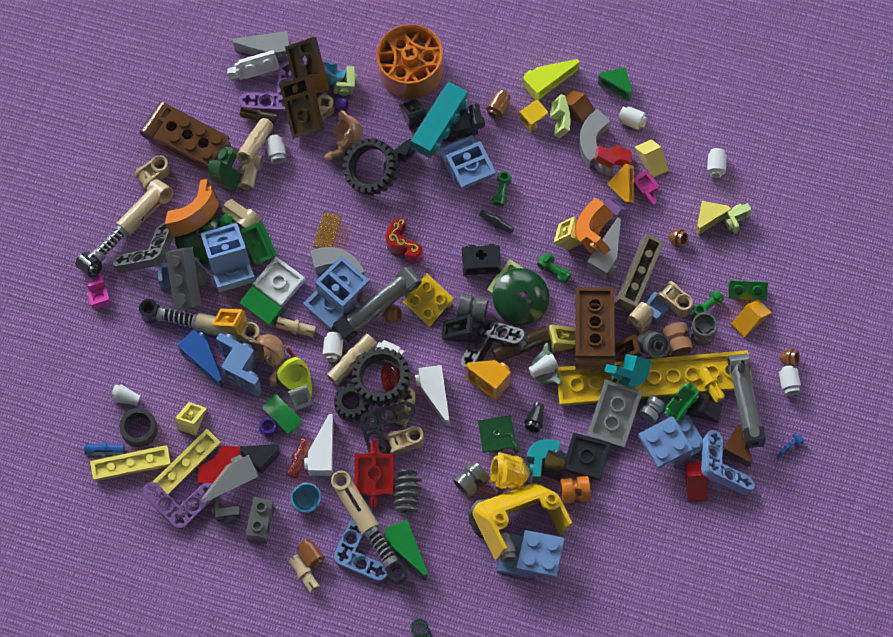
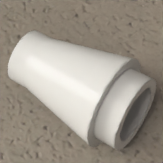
M546 354L528 369L532 377L535 378L555 372V369L559 368L552 354Z
M116 384L110 399L116 403L137 406L141 395L136 394L122 384L120 386Z

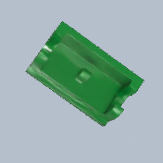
M262 221L240 230L254 265L277 256Z
M253 286L240 301V304L267 324H272L273 326L277 323L278 317H281L286 312Z

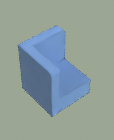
M167 263L158 265V281L161 290L171 289Z
M656 292L646 302L654 311L652 323L655 326L669 309L667 305L657 299L658 293Z

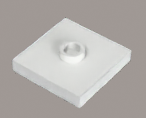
M275 257L252 286L283 308L306 281V278L278 257Z

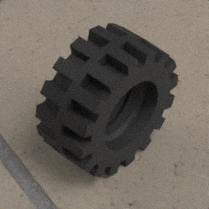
M348 384L347 387H341V390H338L334 397L336 413L345 421L347 419L350 422H353L355 419L358 421L364 413L368 412L369 402H365L358 395L354 385L350 386ZM354 396L359 399L360 404L356 409L351 410L344 407V400L347 397Z

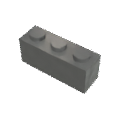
M193 247L165 252L174 309L191 308L201 304Z

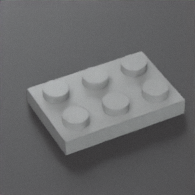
M605 379L587 436L625 447L642 391Z

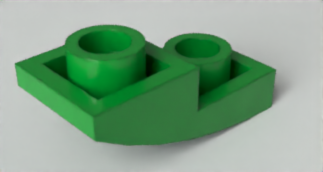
M277 394L262 406L289 435L303 423L299 416Z

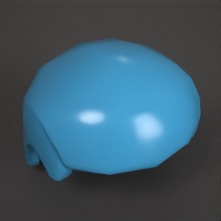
M323 61L328 85L335 86L337 82H341L346 76L345 70L339 71L338 64H330L327 61Z
M302 483L293 490L291 503L293 508L299 513L309 514L319 507L322 495L319 488L314 484Z

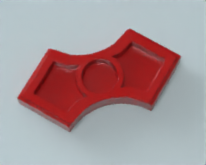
M618 144L614 148H604L599 145L595 152V161L610 169L613 165L624 166L625 164H631L632 152Z
M220 446L219 452L214 459L207 463L199 464L198 485L204 483L213 484L226 465L232 463L231 459L240 455V446Z

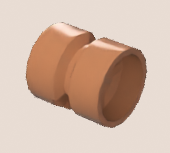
M673 323L663 328V334L670 340L669 356H683L693 351L694 348L691 339L688 337L689 330L686 323Z

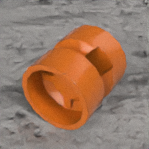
M588 476L577 477L574 481L572 478L560 479L563 505L575 503L576 500L580 503L591 501Z

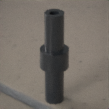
M483 209L480 211L479 216L489 221L490 225L495 228H501L509 234L514 231V227L505 223L501 217L494 216Z

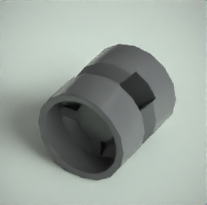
M462 293L457 317L472 314L473 321L484 323L489 299L482 297L474 299L473 296Z
M704 312L696 315L693 319L690 335L695 343L707 345L713 341L718 325L713 315Z
M646 330L638 336L640 351L645 355L662 358L670 350V340L662 333Z
M472 461L465 467V472H460L453 479V482L466 497L471 498L478 491V486L483 487L490 480V477L477 462Z

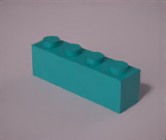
M450 82L446 84L411 139V149L430 159L434 153H438L443 138L446 139L449 136L450 127L452 124L457 123L460 111L465 109L469 103L468 91Z

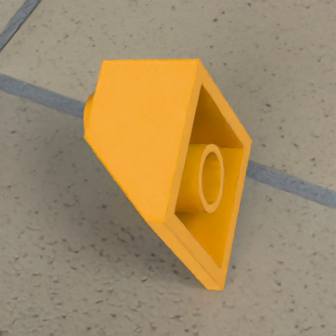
M496 360L472 362L466 365V379L494 401H497L510 385V368L502 362L499 363Z

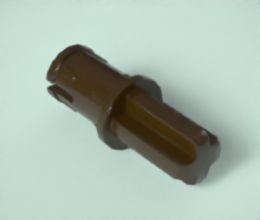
M241 107L240 117L256 120V123L262 118L268 119L273 125L276 123V113L265 112L260 108L259 110Z

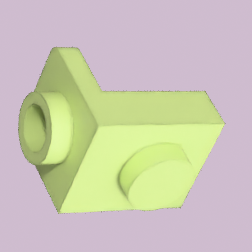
M354 66L346 67L344 82H337L335 84L334 94L341 96L352 95L357 84V74L354 73Z
M748 203L736 205L731 211L727 212L725 224L729 230H732L733 234L738 233V221L750 216L751 208Z

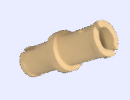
M278 317L277 329L290 331L294 335L298 333L314 337L316 326L301 323L297 319L293 321Z
M299 554L293 556L295 560L290 558L288 562L298 574L297 578L302 580L310 594L316 592L314 588L318 590L321 586L311 574L312 570L309 567L307 568Z

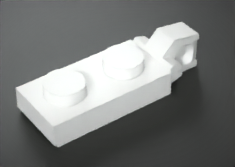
M272 50L239 60L238 63H235V67L227 69L229 80L236 78L241 80L278 70L280 66L275 52Z

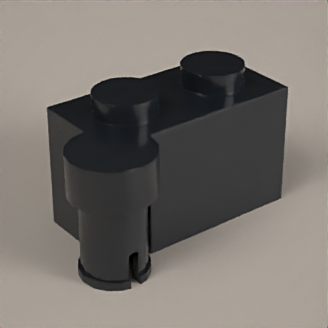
M473 104L469 105L468 109H462L457 123L452 124L450 127L449 136L446 139L443 138L442 141H454L457 138L477 135L478 129H482L486 125L484 117L481 115L480 105L475 104V110Z

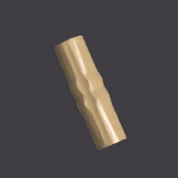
M266 118L260 119L237 153V159L242 164H250L273 129L271 121Z
M366 333L332 368L327 377L335 385L339 386L354 371L353 367L354 364H357V359L359 357L362 358L364 352L369 353L370 349H374L377 346V342Z

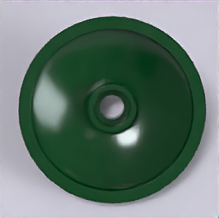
M215 213L202 227L191 233L175 237L177 249L193 247L194 259L198 257L201 264H209L199 232L201 230L207 232L220 228L221 225L218 220L222 216Z
M524 268L512 269L504 273L495 283L492 293L493 305L498 315L506 322L519 326L529 325L539 320L546 312L549 305V290L542 277L534 271ZM521 292L526 294L525 299L520 297Z

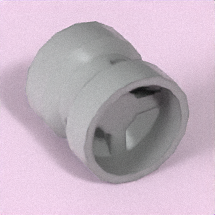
M650 396L646 401V406H643L639 413L647 421L655 423L658 419V414L663 412L666 405L660 399Z

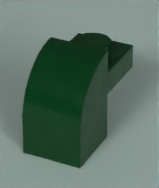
M223 146L218 154L217 161H209L208 172L211 180L224 190L236 191L243 175L232 168L239 152L234 147Z

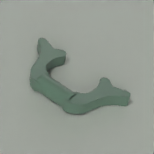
M544 344L543 350L534 358L532 365L546 354L553 355L550 352V344ZM557 371L549 377L544 375L536 377L537 381L542 384H563L559 379L560 373Z

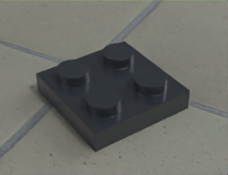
M573 432L566 455L567 462L564 471L601 481L611 443Z

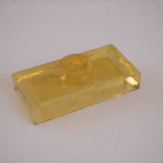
M323 212L313 242L314 248L333 247L342 216Z

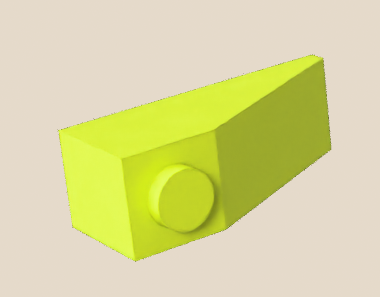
M575 59L537 67L533 71L530 70L523 76V87L535 100H539L577 72L580 61Z

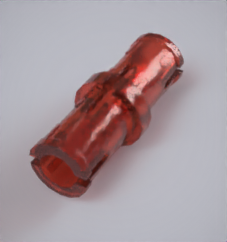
M300 439L296 452L291 456L292 461L286 472L288 476L298 478L309 448L312 445L310 440Z

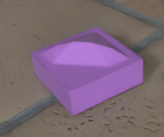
M608 198L603 202L615 215H623L626 211V208L614 198Z

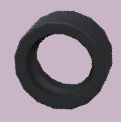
M141 408L131 409L126 412L119 424L123 439L134 447L147 446L155 439L158 431L157 422L152 413ZM134 418H145L150 424V430L147 435L141 438L130 436L127 431L129 422Z

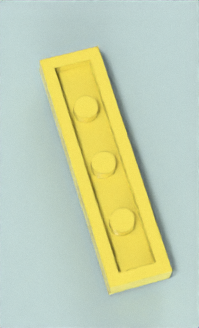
M206 429L153 482L157 483L169 495L221 442Z
M165 445L90 461L93 480L96 482L168 467L171 461L168 446Z

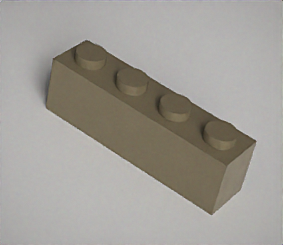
M648 233L643 237L614 306L629 313H632L637 307L664 241Z

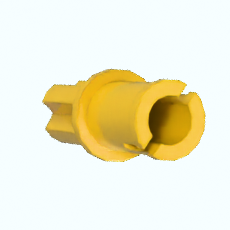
M706 365L701 366L696 370V373L704 383V389L709 391L715 402L722 401L725 394L717 384L718 380L712 376Z

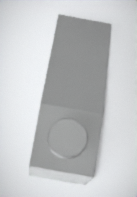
M287 31L232 39L235 51L255 56L274 50L279 62L288 59L285 46L289 45Z
M618 217L602 239L611 250L606 255L600 251H594L587 262V269L605 280L609 275L613 276L618 268L616 262L621 219Z
M240 454L232 458V463L226 465L201 498V502H207L258 477L249 455L242 457Z

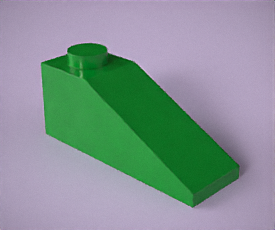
M408 520L386 527V534L383 535V538H385V542H388L387 546H391L392 551L420 577L427 580L428 573Z

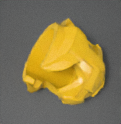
M501 452L498 453V456H494L490 468V482L495 483V486L501 489L507 486L512 490L523 487L530 476V471L524 460L519 456H510Z

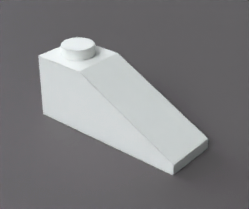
M442 366L418 368L419 375H415L417 387H421V393L444 425L450 426Z
M329 414L308 451V458L304 460V468L308 470L309 476H333V414Z

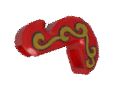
M396 219L390 223L386 231L387 249L393 254L405 255L406 262L416 264L422 260V246L402 236L407 226V219Z

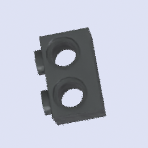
M253 497L246 530L248 541L267 544L275 508L273 500Z

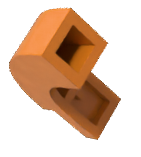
M208 179L200 180L198 195L192 203L183 208L167 212L165 225L172 237L182 236L197 230L215 214L219 203L215 197V189L210 185Z
M596 197L580 214L576 223V236L590 254L593 251H600L606 255L611 249L599 237L603 226L614 215Z

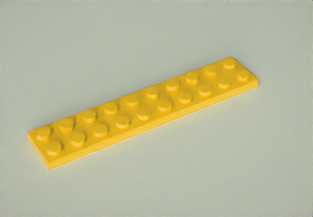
M748 350L647 359L652 361L648 377L639 386L630 388L642 391L640 399H648L650 396L656 398L676 396L683 383L686 384L688 381L695 385L700 393H709L707 389H704V383L696 373L698 368L706 365L712 376L718 380L717 384L723 392L734 391L732 376L728 370L727 357L730 355L748 354ZM624 361L615 362V365L623 364ZM575 366L555 369L560 373L559 379L563 382L562 385L557 384L559 406L597 403L605 379L611 381V374L607 372L575 371Z

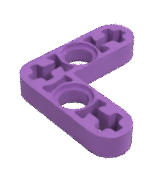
M285 61L280 65L277 94L244 93L239 99L240 107L256 110L260 108L262 111L270 113H286L285 107H282L283 98L279 84L293 80L291 70L289 71V78H286L285 71L287 68H290L289 62ZM247 99H250V101H251V102H249V105H246V104H245V102L247 101ZM269 99L271 104L265 107L261 105V102Z
M149 482L144 485L142 494L173 527L182 528L211 501L209 500L203 504L195 495L198 493V496H201L204 493L203 487L207 489L211 487L212 483L202 484L180 506L155 482ZM149 486L150 488H152L154 486L156 488L154 492L158 496L160 495V493H162L164 496L159 498L158 501L155 503L153 500L156 499V497L152 494L150 496L147 495V487ZM162 500L170 502L171 507L168 511H163L160 508ZM190 500L198 502L199 506L196 511L189 510L188 502ZM184 507L185 511L191 516L185 515L182 518L183 524H176L174 516H180L184 512L181 508Z

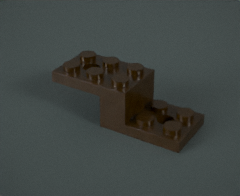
M311 37L285 46L293 80L279 84L292 138H299L324 130L316 95L329 92L330 89L317 37ZM304 56L307 58L306 64L303 62ZM303 112L306 114L305 120L302 117Z

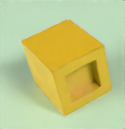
M536 99L520 111L519 120L530 132H533L537 129V122L548 115V111Z

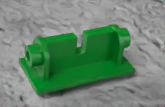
M730 280L728 283V299L767 300L768 282Z
M688 381L686 384L683 383L676 393L680 400L672 398L665 407L664 413L669 417L673 416L676 422H678L686 415L690 405L697 401L700 394L698 388Z

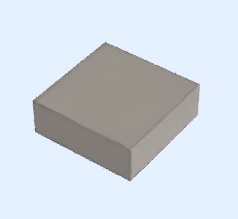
M307 385L288 391L295 411L313 404Z

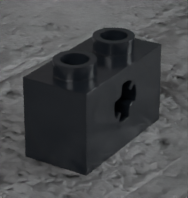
M490 243L484 246L467 245L462 247L463 275L500 273V245Z

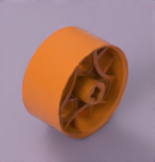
M400 25L387 32L380 40L376 52L380 79L389 92L402 98L414 99L430 94L439 86L444 76L445 65L442 44L434 32L420 25ZM420 42L426 45L425 47L418 45V43ZM394 60L393 64H382L383 61ZM426 75L425 78L418 80V78Z

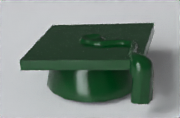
M511 415L478 420L483 453L514 448L515 454L519 453L520 446L516 444Z

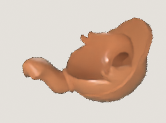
M343 110L339 112V124L333 129L335 132H332L337 134L336 143L338 149L330 151L325 155L324 158L327 162H330L333 158L343 157L348 149H352L351 146L353 144L358 145L357 141L361 140L363 136V128L360 122L354 117L347 115Z
M271 334L260 335L254 340L247 339L246 342L257 348L258 358H261L260 362L265 358L267 363L275 369L269 378V384L271 387L277 386V370L283 364L282 362L285 357L284 344L278 337Z

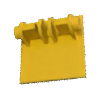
M426 273L421 279V285L411 292L403 303L431 327L442 312L453 305L452 301L454 298Z

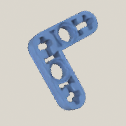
M709 431L703 438L701 466L703 474L727 488L747 495L754 489V481L749 476L722 464L723 438L717 431Z
M351 517L334 554L336 564L375 582L385 581L388 575L383 563L356 552L363 539V535L355 531L357 525ZM355 535L357 537L356 543L348 544L346 542L347 536ZM345 547L348 548V551L346 553L348 559L340 561V557L338 555H343L345 552ZM357 561H366V568L363 570L357 569L355 566ZM370 564H373L372 569L376 571L381 568L384 575L376 577V572L370 570Z

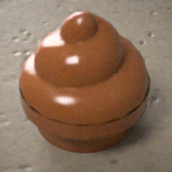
M675 229L668 234V238L674 247L679 248L686 245L688 234L683 229Z
M391 305L383 312L382 317L389 323L396 324L402 320V310L400 306Z
M788 348L779 355V359L786 366H797L800 360V353L794 348Z

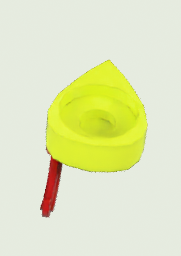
M286 346V351L292 358L285 361L277 370L279 381L290 390L307 385L312 397L311 376L306 363L297 358L291 349Z

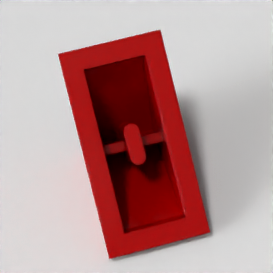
M702 462L685 463L687 502L707 501L708 478L702 472Z

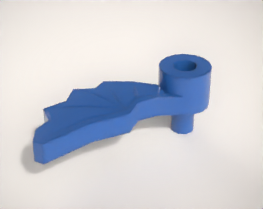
M794 432L792 436L795 439L789 442L776 457L780 458L794 444L800 445L805 439Z

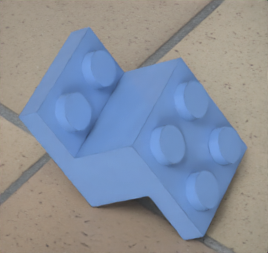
M473 135L439 150V154L453 182H458L461 190L496 176V171L481 141L476 143Z
M237 223L200 233L218 292L255 282L246 247Z
M341 256L315 281L316 291L303 303V306L332 330L335 327L333 323L343 315L346 316L357 305L356 296L370 281Z
M220 333L216 338L219 350L228 356L221 366L224 379L259 397L262 392L258 375L252 372L257 364L253 347L244 342L243 344L237 342L236 338L230 334L224 335Z
M689 415L684 416L678 422L672 416L638 434L657 469L669 463L675 467L701 453L703 449V439Z
M525 530L524 536L509 533L510 539L518 552L517 560L510 564H503L499 559L497 572L536 580L537 574L556 578L564 538Z

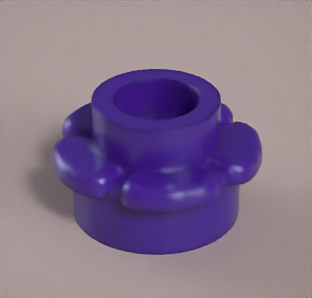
M340 96L339 99L335 100L334 108L338 113L342 110L347 113L348 98Z
M271 418L262 420L259 427L260 433L266 437L273 436L278 431L277 422Z

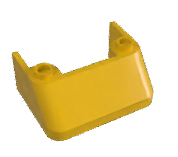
M531 483L479 502L475 506L473 517L495 561L501 557L507 548L499 531L508 525V514L540 503L547 510L559 535H564L572 521L557 493L540 484Z

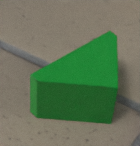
M626 67L600 72L597 84L630 101L632 89Z

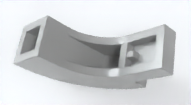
M596 109L583 123L580 132L579 149L581 157L589 169L595 164L596 169L608 177L613 173L614 165L610 169L596 162L595 152L598 148L596 142L601 135L609 130L610 120Z
M323 247L310 251L316 275L326 272L343 256L365 276L359 261L347 251L333 247ZM362 291L356 296L357 300L363 298Z

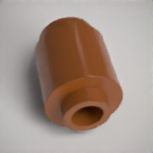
M498 90L494 93L486 107L488 115L492 118H501L510 104L511 96L503 90Z
M306 539L297 546L298 554L307 567L317 569L323 565L325 556L314 541L311 542L310 539Z

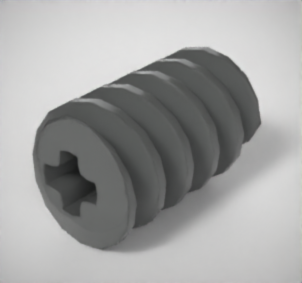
M398 471L399 478L397 479V493L395 494L396 500L394 501L396 508L393 509L394 511L400 513L418 512V508L413 507V505L419 504V501L415 500L414 497L420 496V493L415 492V490L421 489V486L416 484V482H421L422 478L417 477L418 473L416 471Z

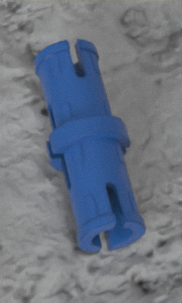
M102 442V444L85 443L84 445L85 456L101 455L102 457L125 454V444H107V442Z

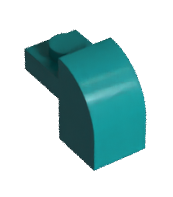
M626 354L622 368L606 364L604 372L612 374L611 378L619 380L618 384L636 387L642 384L648 377L652 361Z
M540 440L530 447L526 462H531L529 471L530 475H533L532 482H540L541 468L545 462L548 450H559L560 441Z

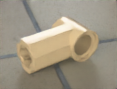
M256 154L250 164L241 163L240 173L243 175L238 187L244 190L254 188L257 173L262 167L263 155Z
M232 199L227 201L221 210L222 214L225 215L227 213L229 216L231 215L234 218L233 221L238 224L241 230L261 220V217L255 211L245 209Z

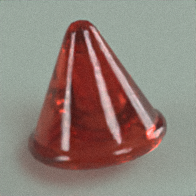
M385 363L381 369V382L387 393L393 390L400 380L399 368L391 363ZM410 372V381L414 378V374L412 372Z

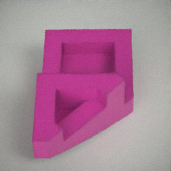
M645 170L634 178V186L654 206L656 204L659 184L649 171Z
M100 271L94 282H90L87 285L89 290L88 296L93 310L111 305Z

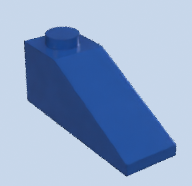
M193 329L177 345L179 352L217 386L222 388V379L208 345V338L202 332L197 333Z

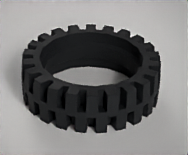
M374 138L357 141L358 145L353 144L351 146L353 149H348L346 152L349 154L348 157L345 156L343 159L346 161L342 165V168L345 169L343 175L346 176V182L353 189L365 195L372 196L374 194H381V191L386 192L388 190L387 187L393 186L391 182L393 180L396 181L397 177L395 174H399V169H397L400 166L397 161L398 156L395 154L394 149L383 141ZM377 149L386 157V170L377 182L363 184L356 176V164L366 151Z
M376 347L377 350H373L372 348L369 350V353L364 352L362 358L359 357L357 364H354V371H352L354 387L358 395L371 405L375 406L377 404L379 407H383V404H386V406L391 405V402L395 404L398 402V398L402 399L404 397V393H407L408 386H410L411 374L405 358L394 349ZM376 361H391L400 370L398 385L387 393L377 394L368 390L363 383V375L366 368Z

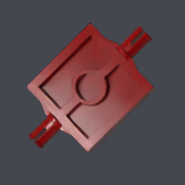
M371 440V452L355 453L354 484L360 493L370 495V507H378V495L394 494L395 454L379 452V440Z

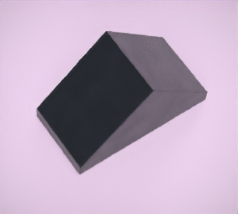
M415 98L399 104L409 130L419 127L426 117V110Z
M468 314L443 321L442 339L471 342L473 315Z
M700 393L697 401L687 409L686 415L718 423L723 404L715 402L713 397L706 393Z
M279 444L240 446L241 455L243 457L249 455L254 467L261 473L281 454Z

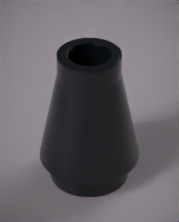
M533 403V407L524 421L526 430L538 433L543 428V404Z

